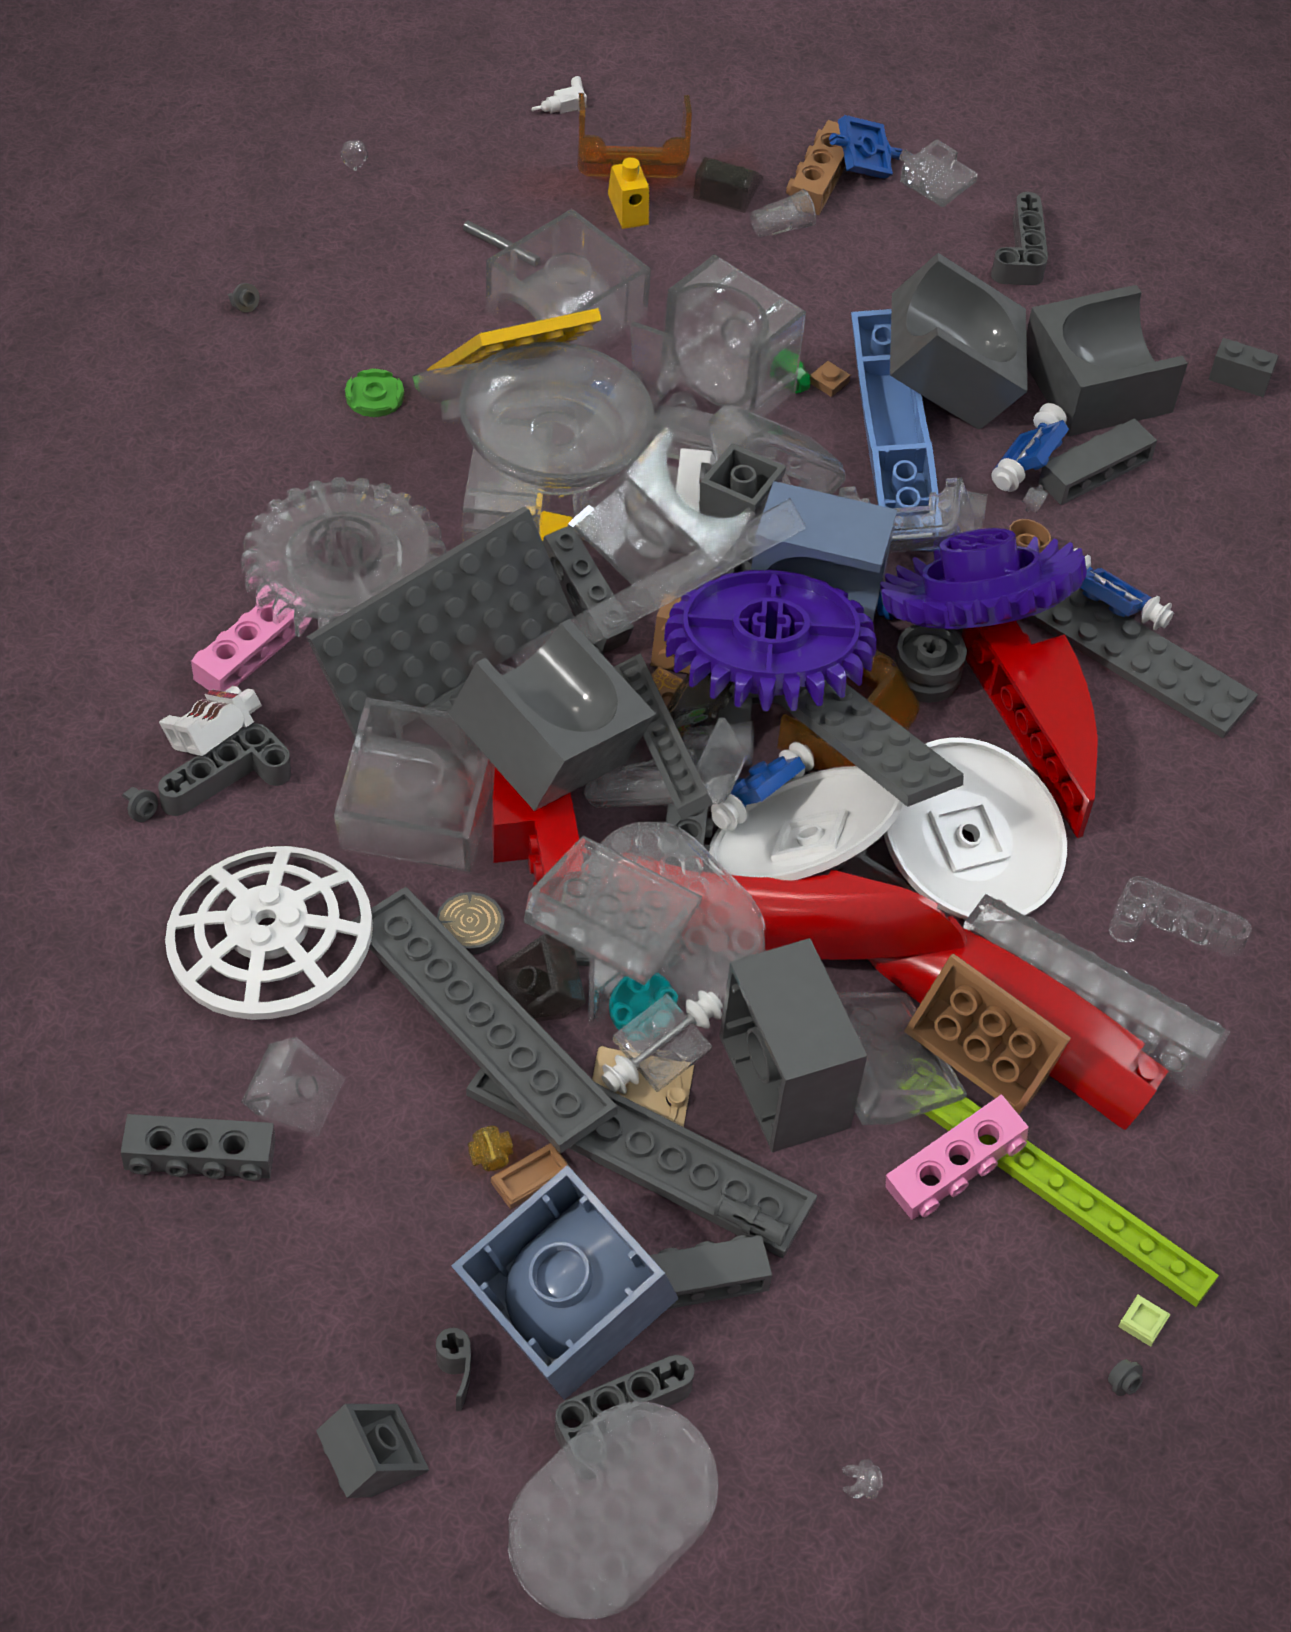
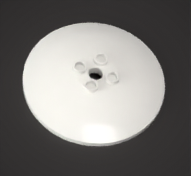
M944 738L926 743L929 748L964 774L963 785L909 807L905 804L902 805L899 816L884 833L889 853L897 868L920 895L937 903L939 909L958 918L977 923L993 924L1014 921L1032 913L1053 894L1063 876L1066 865V831L1061 813L1053 796L1040 778L1026 764L995 745L970 738ZM962 829L973 834L974 842H969L963 837Z
M857 766L838 767L813 772L803 777L789 780L762 802L746 805L747 819L745 822L737 823V827L733 831L721 828L716 831L710 843L709 858L717 874L770 877L791 881L802 879L837 866L872 845L895 822L903 803Z

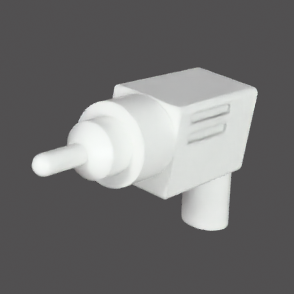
M575 76L571 80L572 87L554 91V96L547 97L546 101H542L540 106L532 107L531 110L537 111L542 109L544 112L549 111L550 114L556 112L561 114L586 108L587 96L583 91L581 77Z

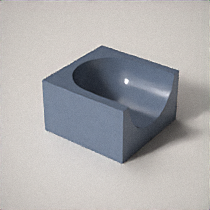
M773 481L755 535L751 570H779L804 574L814 579L826 581L829 586L847 592L848 600L859 602L864 607V614L869 616L873 622L881 592L880 582H884L897 510Z
M568 1165L451 1265L469 1290L563 1400L576 1391L679 1299L665 1272Z

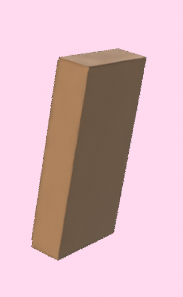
M550 1143L492 1176L491 1183L511 1210L529 1199L568 1164L558 1150Z

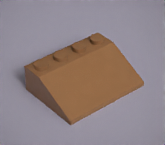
M955 954L949 957L904 1030L906 1034L994 1098L1002 1094L1018 1115L1036 1096L1071 1039Z

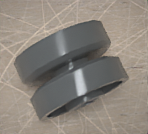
M915 624L906 628L899 637L892 670V677L897 688L913 700L927 703L942 701L952 696L959 688L967 649L963 638L953 629L929 628Z

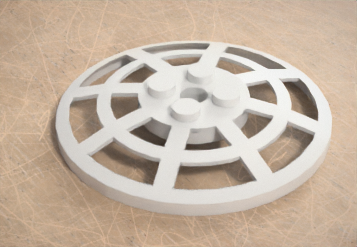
M290 846L258 848L228 857L211 866L184 890L174 905L167 923L165 937L167 958L178 983L199 1004L214 1012L230 1017L250 1020L274 1019L310 1009L333 996L349 982L359 970L368 953L372 940L373 918L370 902L362 884L339 861L323 853L306 848ZM275 857L273 864L249 867L233 875L226 871L247 861ZM290 857L305 858L322 863L336 870L337 873L320 878L307 869L288 865ZM269 873L266 885L247 889L239 882L252 875ZM284 873L299 876L310 882L309 885L297 891L281 886ZM212 878L219 882L205 897L198 913L179 916L188 899L203 884ZM346 882L351 884L359 901L360 923L339 919L338 902L331 888ZM227 889L236 897L229 905L227 911L209 912L214 901L224 890ZM322 893L327 903L328 917L308 914L304 901ZM264 918L275 919L271 925H259V922ZM224 924L227 937L211 949L206 940L205 925ZM194 926L195 941L202 958L187 972L182 966L176 951L175 930ZM308 928L324 929L325 932L320 941L307 953L300 943L305 938ZM337 932L357 936L356 943L347 959L327 978L315 962L329 949ZM235 949L238 953L250 958L249 969L245 970L234 967L222 961L221 958ZM289 953L295 960L292 964L281 968L263 970L264 962L267 959L278 958ZM212 967L228 978L247 982L244 1001H236L216 995L200 986L197 981ZM304 971L315 985V987L290 998L271 1002H259L261 983L283 980Z

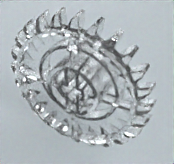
M334 477L332 482L322 483L319 480L309 482V487L303 490L291 488L286 491L287 498L283 501L280 499L270 501L267 504L268 514L262 513L257 515L252 522L253 530L246 533L243 541L244 553L241 557L242 573L246 572L245 585L247 593L258 587L256 590V606L260 611L274 600L272 606L273 623L279 625L293 609L295 635L300 637L312 618L318 619V629L445 554L446 546L442 541L440 527L437 523L430 521V512L425 506H413V496L402 492L395 494L392 492V485L381 483L375 486L369 484V480L366 478H358L353 482L346 481L343 477Z

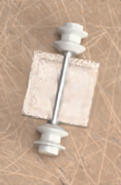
M698 991L699 1000L697 1002L690 999L686 1001V1015L668 994L660 998L613 1035L612 1040L627 1058L616 1055V1065L614 1067L606 1064L603 1065L604 1074L602 1075V1080L605 1085L613 1092L619 1091L622 1094H626L625 1084L629 1081L635 1085L639 1083V1071L657 1093L711 1051L713 1046L696 1028V1025L708 1029L710 1028L709 1019L711 1017L718 1020L722 1018L721 1009L723 1005L719 998L713 992Z

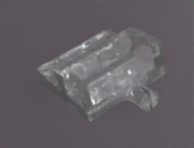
M937 139L916 155L904 149L899 157L900 160L906 162L903 164L900 182L941 207L946 206L973 185L977 180L978 173L958 162V152Z

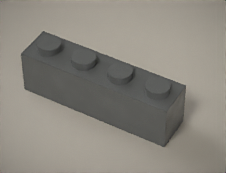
M1134 418L1124 424H1118L1112 430L1102 435L1094 436L1088 442L1079 446H1073L1067 452L1057 457L1049 458V462L1041 468L1039 484L1060 505H1063L1151 461L1157 440Z
M740 1235L730 1241L720 1243L706 1241L692 1248L681 1250L667 1248L658 1254L649 1255L665 1272L679 1298L668 1309L766 1292L770 1289L772 1272L762 1235L754 1237Z

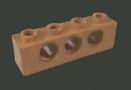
M828 120L824 128L817 131L814 145L808 147L805 161L800 162L797 167L795 179L791 178L789 180L786 194L790 195L788 206L820 215L846 167L843 148L829 143L831 142L829 137L832 133L840 135L837 122Z

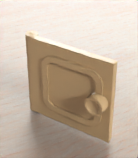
M604 1046L599 1047L592 1080L609 1089L602 1080V1075L604 1074L603 1065L606 1064L614 1067L616 1065V1055L633 1061L641 1054ZM650 1056L636 1067L639 1073V1083L635 1085L629 1081L625 1084L626 1094H622L619 1091L615 1093L684 1127L694 1065ZM666 1097H667V1100L671 1103V1106L668 1105V1103H667V1101H666Z

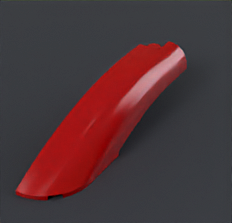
M623 852L613 880V904L620 905L622 910L632 917H645L648 931L668 934L681 940L731 951L758 954L810 938L820 959H875L941 952L964 948L967 943L965 932L953 916L946 918L945 914L937 909L938 904L925 896L902 887L831 869L829 875L808 876L791 881L770 877L725 875L687 869Z
M963 927L962 929L967 939L964 948L912 956L868 959L884 977L921 1004L952 954L958 956L1071 1038L1049 1076L1070 1089L1124 1130L1141 1113L1169 1072L1142 1051L1145 1045L1143 1041L1097 1007L1028 962Z

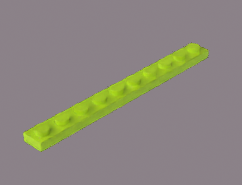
M923 1066L913 1074L900 1089L899 1093L902 1099L947 1131H950L981 1109V1107ZM983 1135L979 1138L980 1142L985 1145H992L997 1142L996 1138L991 1135ZM1026 1140L1027 1144L1017 1154L1009 1156L1007 1153L997 1160L999 1168L1193 1306L1197 1307L1215 1284L1219 1276L1028 1140Z

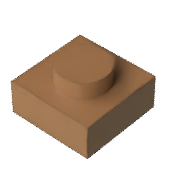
M827 361L811 374L810 384L832 397L850 382L851 375Z

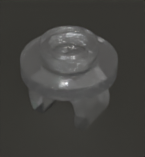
M870 1459L861 1460L859 1467L851 1464L843 1468V1473L847 1477H858L857 1482L853 1486L843 1487V1492L854 1499L860 1498L863 1495L867 1499L877 1497L878 1490L883 1487V1477L880 1468L877 1465L874 1466Z

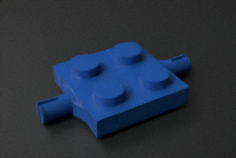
M847 115L838 119L840 135L832 133L829 137V141H831L829 143L843 148L847 171L883 179L893 175L891 158L900 160L903 153H901L902 149L889 145L884 124Z

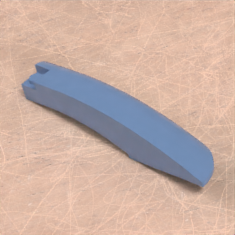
M891 309L851 312L862 409L878 505L897 510L893 534L900 540L921 550L940 551L939 545L944 540L933 447L929 437L922 395L890 376Z

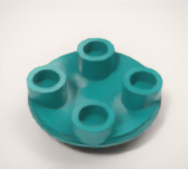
M651 970L632 972L622 978L613 989L609 1001L611 1020L620 1032L629 1037L654 1039L659 1036L661 1029L665 1028L671 1020L678 1001V995L670 982L661 974Z

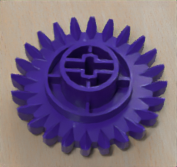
M1001 528L977 529L959 533L943 540L939 545L940 551H934L935 561L929 565L914 557L915 573L897 565V576L886 573V582H880V589L886 611L897 619L929 628H974L1019 620L1056 606L1083 585L1087 568L1082 549L1078 548L1074 551L1073 543L1071 542L1059 550L1058 540L1053 539L1040 553L1037 537H1033L1027 547L1017 546L1016 535L1011 530Z
M745 570L744 572L723 574L715 580L710 579L699 583L698 590L691 589L682 594L681 601L673 605L665 624L664 634L666 657L675 655L674 672L678 673L691 664L689 686L693 688L711 672L710 698L715 699L731 681L735 683L734 703L736 707L742 706L750 692L759 695L763 711H769L774 696L784 695L790 710L796 711L800 687L804 686L818 707L822 706L825 680L840 698L845 697L846 675L858 686L862 684L863 668L869 672L872 670L873 656H875L877 643L871 618L864 614V607L859 602L848 600L847 592L833 588L828 585V582L779 570Z

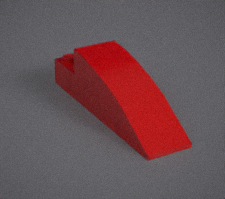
M1016 620L990 626L963 628L962 638L967 649L966 661L1040 780L1053 796L1077 838L1083 837L1095 800L1098 734L1087 682L1066 635L1031 644L1028 634L1022 631Z
M495 767L492 810L493 863L528 859L529 872L535 876V882H533L535 902H541L543 914L563 912L569 910L570 906L577 904L584 905L586 870L571 793L534 811Z

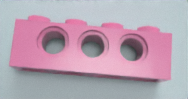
M280 586L271 594L265 595L257 606L251 611L244 613L227 631L221 632L208 647L196 653L191 660L193 680L209 691L212 689L226 691L231 686L237 687L309 625L308 605Z
M1001 1094L886 1175V1188L911 1220L919 1215L927 1217L939 1207V1201L950 1194L954 1197L964 1191L969 1185L968 1181L978 1174L982 1177L990 1173L997 1166V1160L1007 1153L1009 1156H1013L1021 1151L1027 1144L1029 1127ZM983 1135H991L996 1138L997 1142L992 1145H985L980 1142L979 1138ZM954 1155H962L968 1159V1162L964 1165H955L950 1161V1158ZM926 1175H933L940 1182L934 1186H927L922 1183L921 1179Z

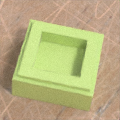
M1137 1295L1118 1327L1151 1347L1170 1314L1142 1296Z

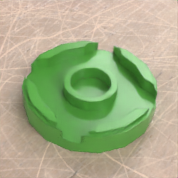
M369 369L357 373V377L353 379L351 377L347 381L345 397L347 404L353 411L363 416L380 417L395 412L402 405L404 388L402 381L399 378L398 380L394 378L393 373L387 370Z

